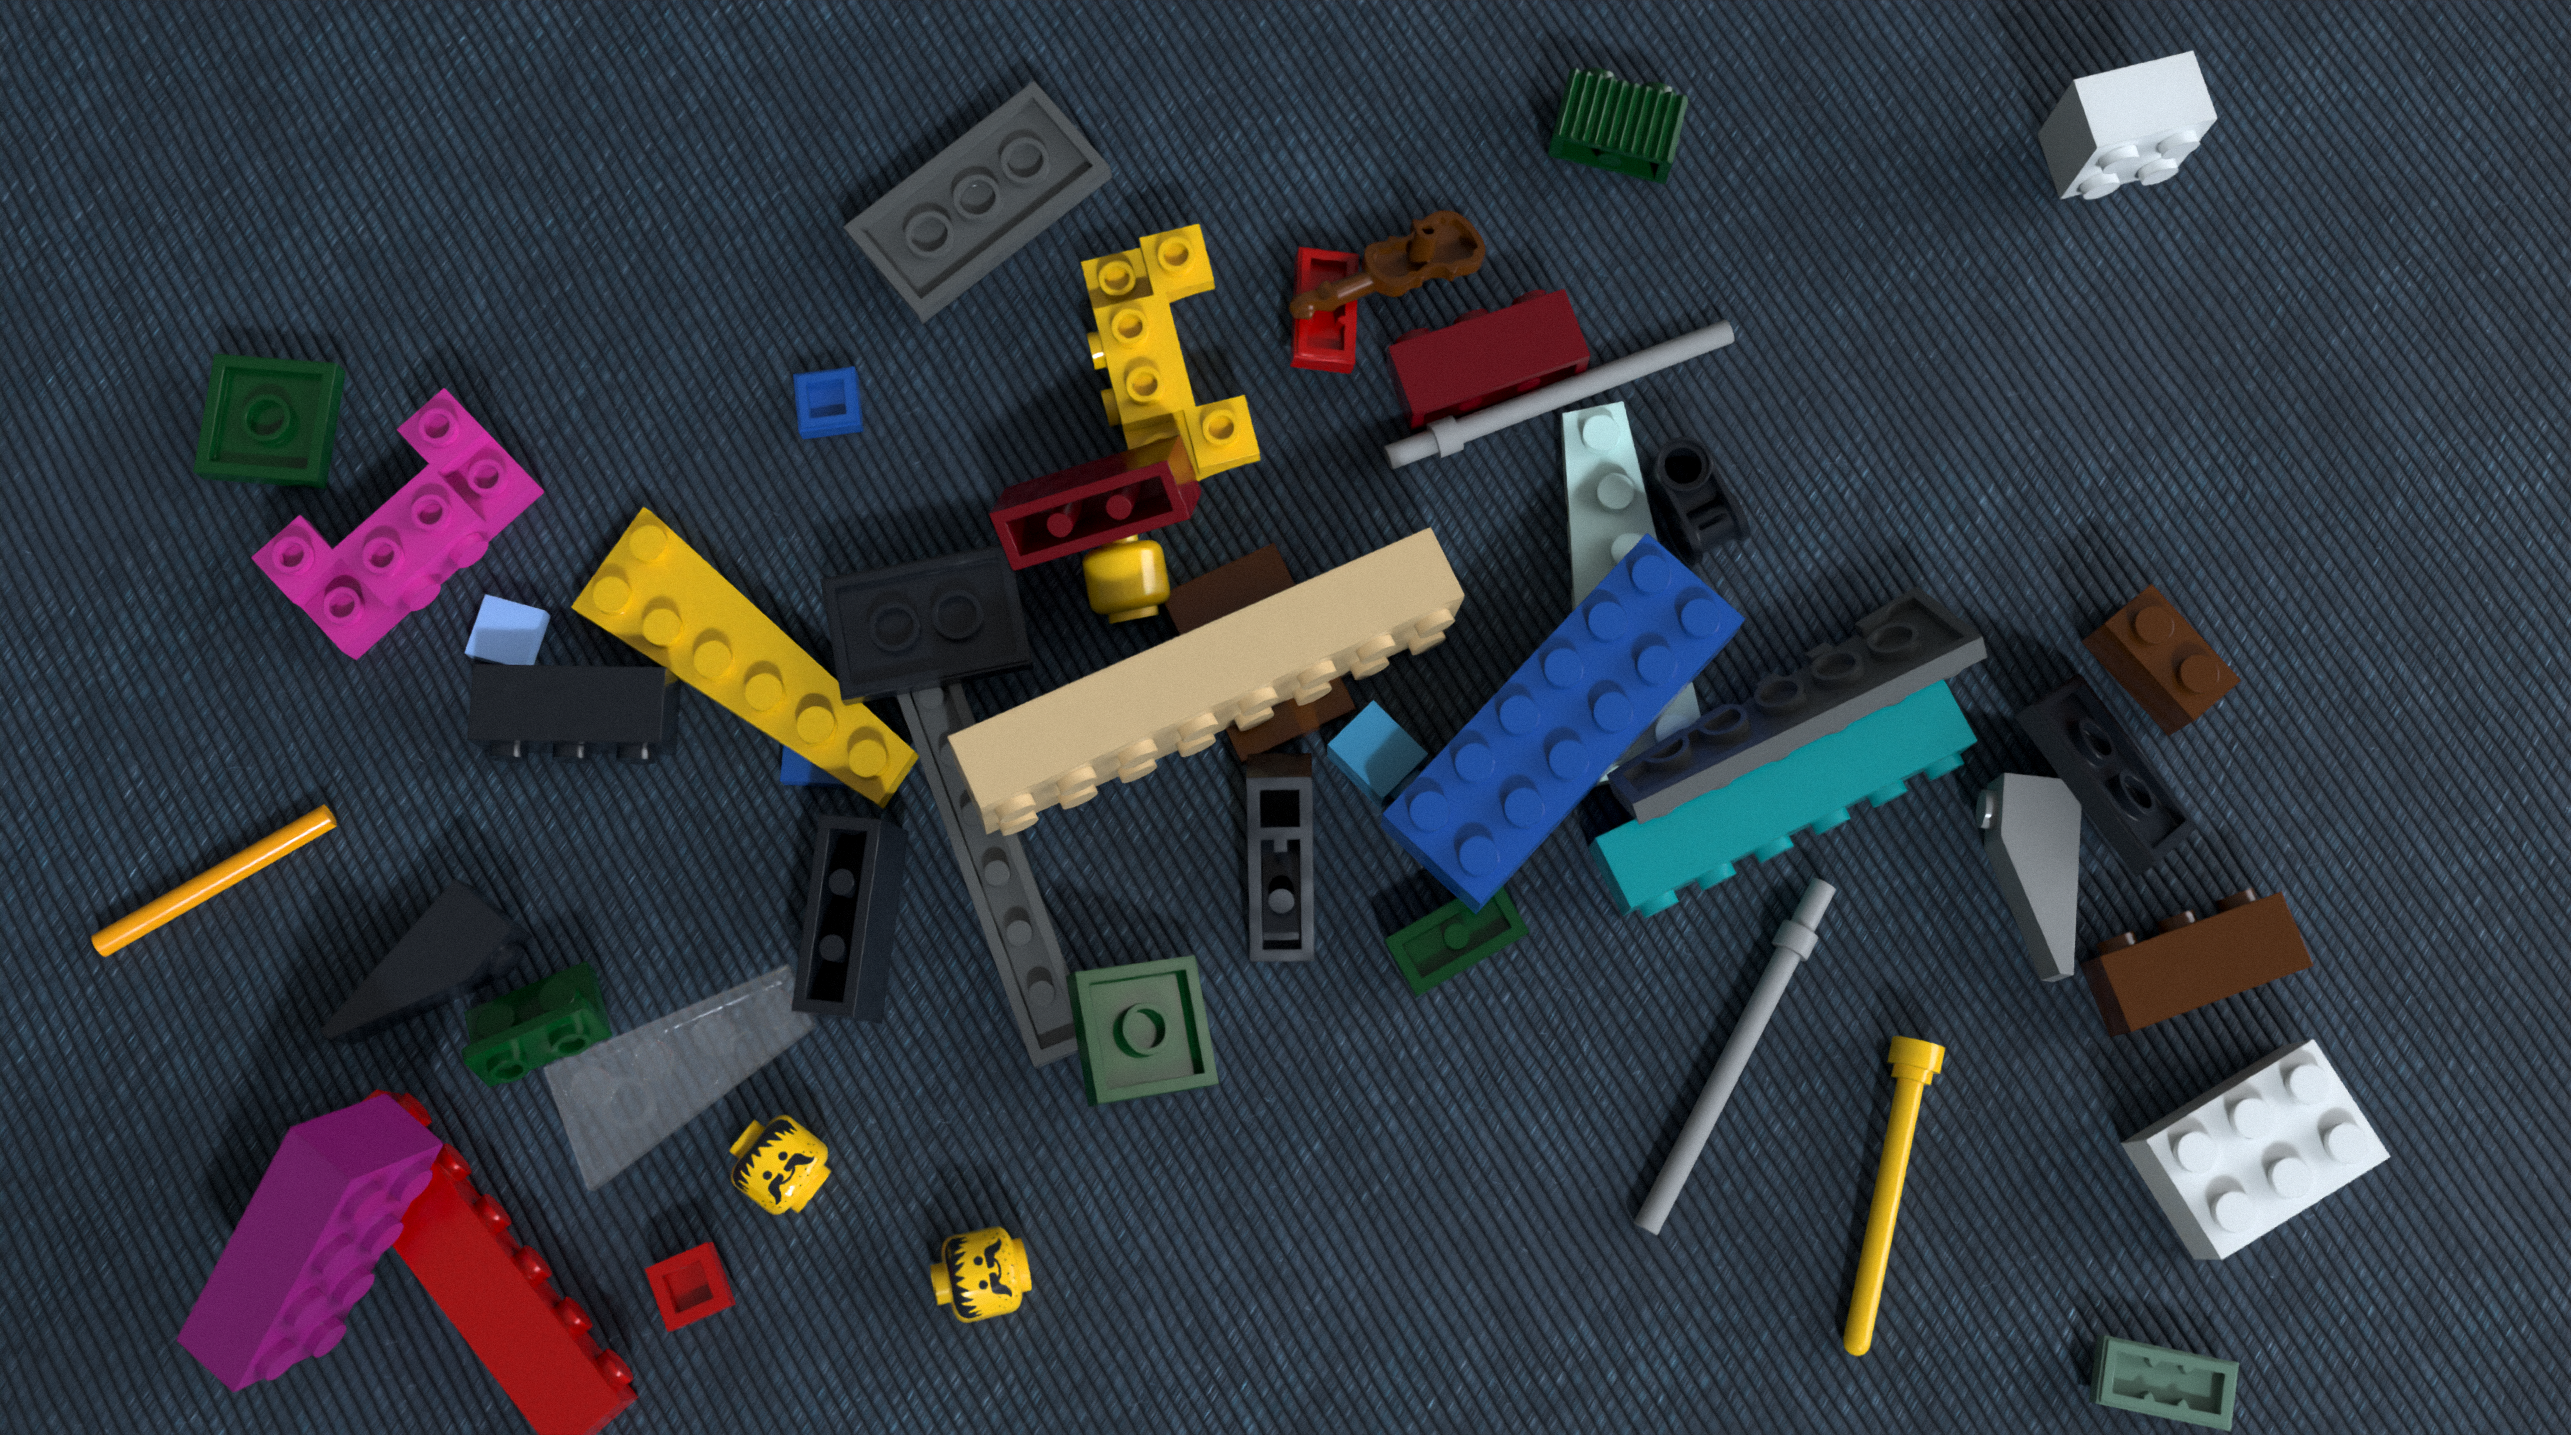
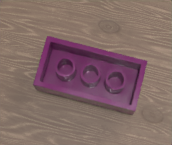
M387 1094L290 1127L176 1340L233 1393L264 1378L267 1381L274 1380L282 1375L291 1365L311 1355L318 1358L328 1353L344 1336L347 1329L344 1321L354 1303L361 1299L372 1286L375 1280V1275L372 1271L382 1253L400 1236L404 1227L401 1219L411 1201L419 1196L431 1181L433 1172L430 1170V1167L444 1143Z

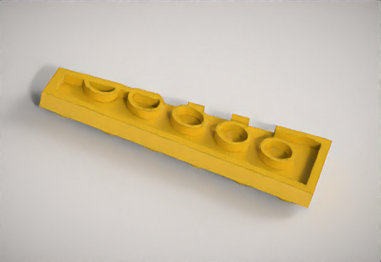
M644 506L571 606L581 616L659 666L666 667L679 679L782 745H785L882 809L887 805L919 758L918 754L862 703L845 706L841 700L839 683L832 675Z

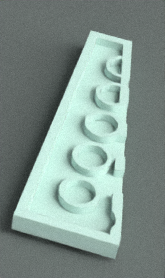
M1623 401L1563 413L1560 420L1565 504L1567 505L1568 551L1571 558L1572 612L1646 533L1657 541ZM1692 682L1609 772L1675 732L1689 727L1701 717ZM1607 774L1596 786L1609 784Z

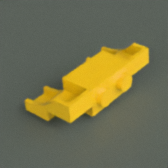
M1200 224L1139 238L1141 248L1081 262L1098 331L1086 333L1095 370L1105 367L1108 369L1112 388L1101 390L1109 427L1122 424L1128 450L1180 434L1197 481L1231 468L1260 461V451L1245 395L1195 406L1169 303L1215 289L1214 277Z

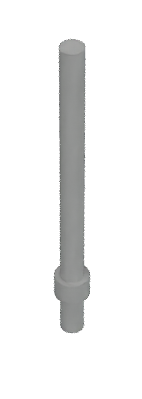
M1722 320L1455 420L1452 415L1427 423L1426 431L1383 446L1386 461L1390 469L1393 470L1436 454L1438 458H1443L1464 450L1463 443L1731 344L1734 342L1733 330L1727 320Z
M1812 878L1791 921L1783 920L1772 941V945L1776 949L1634 1221L1636 1225L1648 1232L1658 1235L1800 960H1808L1819 938L1814 932L1836 891L1827 882Z

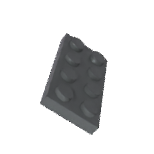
M1033 81L843 226L852 243L916 318L924 324L1111 179V167L1038 84Z

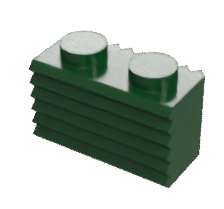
M1591 67L1584 69L1582 72L1577 68L1570 69L1548 156L1665 185L1672 167L1689 98L1684 94L1676 95V91L1672 87L1660 82H1646L1640 86L1637 83L1629 84L1625 80L1617 81V77L1612 72L1602 68Z

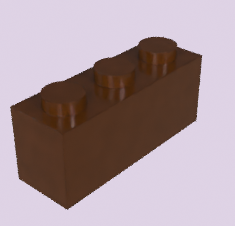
M2253 887L2215 901L2220 914L2201 921L2198 920L2194 909L2156 922L2160 935L2139 943L2134 931L2096 944L2101 957L2081 963L2080 966L2110 1037L2141 1029L2314 966L2282 891L2258 899Z

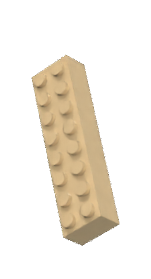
M1431 527L948 736L955 766L986 834L999 829L1003 836L1017 833L1038 821L1037 812L1057 803H1060L1063 809L1083 804L1098 794L1096 786L1116 777H1120L1122 783L1137 780L1157 768L1155 760L1177 750L1181 757L1198 753L1216 742L1214 734L1234 724H1237L1239 731H1246L1257 727L1274 716L1271 707L1293 697L1298 706L1311 703L1328 694L1332 690L1329 681L1339 676L1343 678L1353 674L1355 680H1361L1386 668L1389 665L1387 658L1409 648L1412 655H1418L1438 646L1446 640L1444 632H1447L1450 625L1455 622L1454 617L1465 595Z

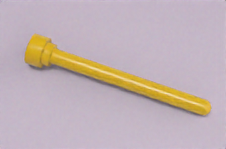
M1892 1036L1887 1060L1888 1063L1893 1064L1891 1077L1897 1078L1843 1337L1844 1348L1854 1356L1865 1354L1870 1347L1924 1085H1931L1933 1074H1940L1945 1047L1902 1036Z

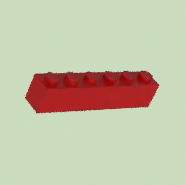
M376 1089L363 1100L366 1101L387 1094L424 1127L427 1128L432 1123L427 1110L409 1093L401 1096L400 1093ZM448 1143L443 1144L430 1167V1170L433 1172L432 1179L423 1192L411 1201L401 1219L404 1225L403 1230L392 1246L539 1435H596L639 1398L628 1384L633 1380L632 1372L613 1350L607 1348L603 1352L587 1332L593 1325L586 1312L572 1298L566 1296L562 1300L547 1281L552 1272L545 1260L529 1245H525L523 1248L519 1246L506 1229L512 1223L507 1212L489 1194H484L482 1197L466 1178L472 1173L467 1161L453 1146Z

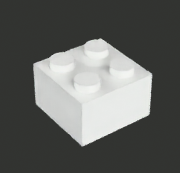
M2189 51L2073 80L2037 135L2059 199L2082 194L2084 199L2090 200L2115 191L2121 184L2140 180L2142 185H2152L2174 176L2178 172V166L2187 155L2200 145V139L2217 120V115L2194 51Z

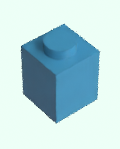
M1374 700L1327 744V757L1380 810L1392 798L1396 800L1418 777L1421 770L1425 767L1428 753Z

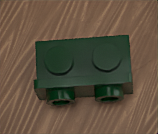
M584 961L465 1011L464 1015L471 1044L462 1048L461 1052L464 1063L490 1088L500 1083L517 1081L527 1075L530 1070L561 1057L581 1054L592 1044L613 1036L596 972L587 961Z

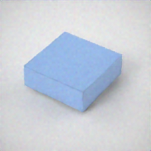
M485 594L464 653L473 659L495 665H534L551 615L542 609Z

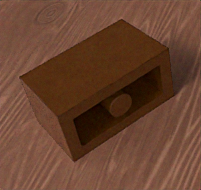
M2152 584L2127 602L2081 641L2167 736L2195 721L2241 681L2233 670Z

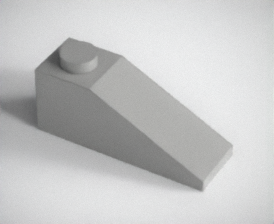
M2003 773L1987 784V790H1981L1976 807V823L1978 828H1985L1984 849L2041 981L2055 982L2074 974L2082 806L2062 779Z

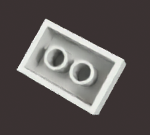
M2314 1039L2279 1047L2121 1143L2193 1259L2223 1260L2391 1157Z

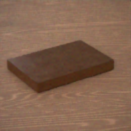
M1272 543L1170 590V596L1163 605L1178 636L1289 589L1295 586L1275 543ZM1341 677L1330 680L1329 683L1332 690L1311 703L1298 706L1293 697L1271 707L1274 716L1257 727L1246 731H1239L1237 724L1226 728L1224 731L1241 766L1247 764V754L1271 753L1354 714L1356 707Z

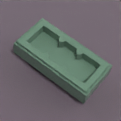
M2097 1334L2089 1402L2231 1431L2239 1363Z

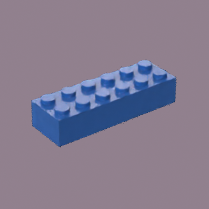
M1646 533L1382 814L1381 828L1472 912L1477 914L1734 637L1745 618L1652 536Z

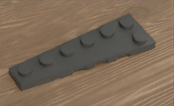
M1917 586L1856 622L1854 625L1857 634L1835 648L1823 642L1805 653L1807 665L1786 677L1772 673L1756 683L1757 690L1754 692L1753 698L1741 705L1721 704L1698 718L1689 727L1675 732L1609 772L1607 777L1612 793L1639 825L1653 818L1665 816L1676 807L1711 790L1721 789L1729 785L1734 779L1769 762L1784 759L1792 751L1825 735L1842 731L1850 723L1883 707L1896 705L1914 692L1939 680L1958 675L1964 668L1987 658L1983 636Z

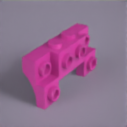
M445 388L397 429L429 465L335 548L308 520L299 515L251 557L293 603L301 607L342 652L355 660L360 658L411 611H417L429 605L438 596L441 590L440 585L459 568H466L477 562L487 551L488 542L545 492Z

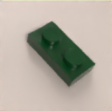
M1502 886L1477 914L1472 912L1457 898L1387 937L1383 943L1416 999L1529 934V930Z

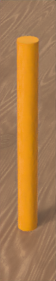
M321 805L93 934L91 940L94 947L104 957L111 955L337 827L334 815L326 805Z

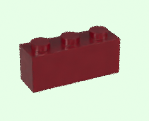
M1565 288L1546 294L1545 290L1539 289L1522 294L1512 301L1511 306L1488 313L1487 309H1476L1464 313L1453 321L1452 326L1430 332L1428 328H1418L1402 334L1395 340L1394 345L1388 346L1386 369L1410 434L1427 429V423L1449 415H1452L1454 419L1464 417L1585 372L1591 355Z
M1179 434L1006 487L989 515L1011 568L1015 571L1191 518L1200 497L1201 489Z

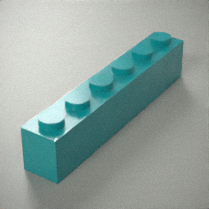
M1939 680L1906 696L1903 701L1896 705L1883 707L1850 723L1842 731L1825 735L1792 751L1784 759L1769 762L1734 779L1729 785L1721 789L1711 790L1676 807L1665 816L1653 818L1640 825L1634 819L1596 837L1588 849L1622 916L1639 909L1644 919L1678 903L1679 900L1675 891L1697 881L1701 890L1704 891L1733 877L1737 873L1732 864L1749 855L1755 854L1759 863L1765 862L1794 847L1789 836L1811 826L1816 836L1847 822L1851 819L1847 808L1868 799L1872 807L1876 808L1906 793L1908 789L1903 781L1919 773L1925 772L1929 781H1932L1965 764L1960 754L1976 743L1977 739L1945 680Z

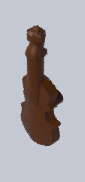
M1439 210L1423 220L1413 219L1410 226V235L1402 238L1389 236L1386 241L1371 243L1366 247L1363 254L1362 271L1329 283L1327 280L1322 282L1316 290L1294 295L1291 298L1289 312L1295 319L1309 320L1313 317L1315 311L1331 312L1341 305L1376 291L1386 296L1397 297L1405 294L1412 288L1421 287L1423 281L1431 278H1443L1447 281H1453L1455 277L1469 275L1481 267L1486 252L1484 241L1475 227L1465 217L1453 211Z

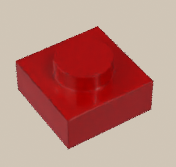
M706 1242L645 1268L667 1332L676 1331L736 1305L713 1242Z

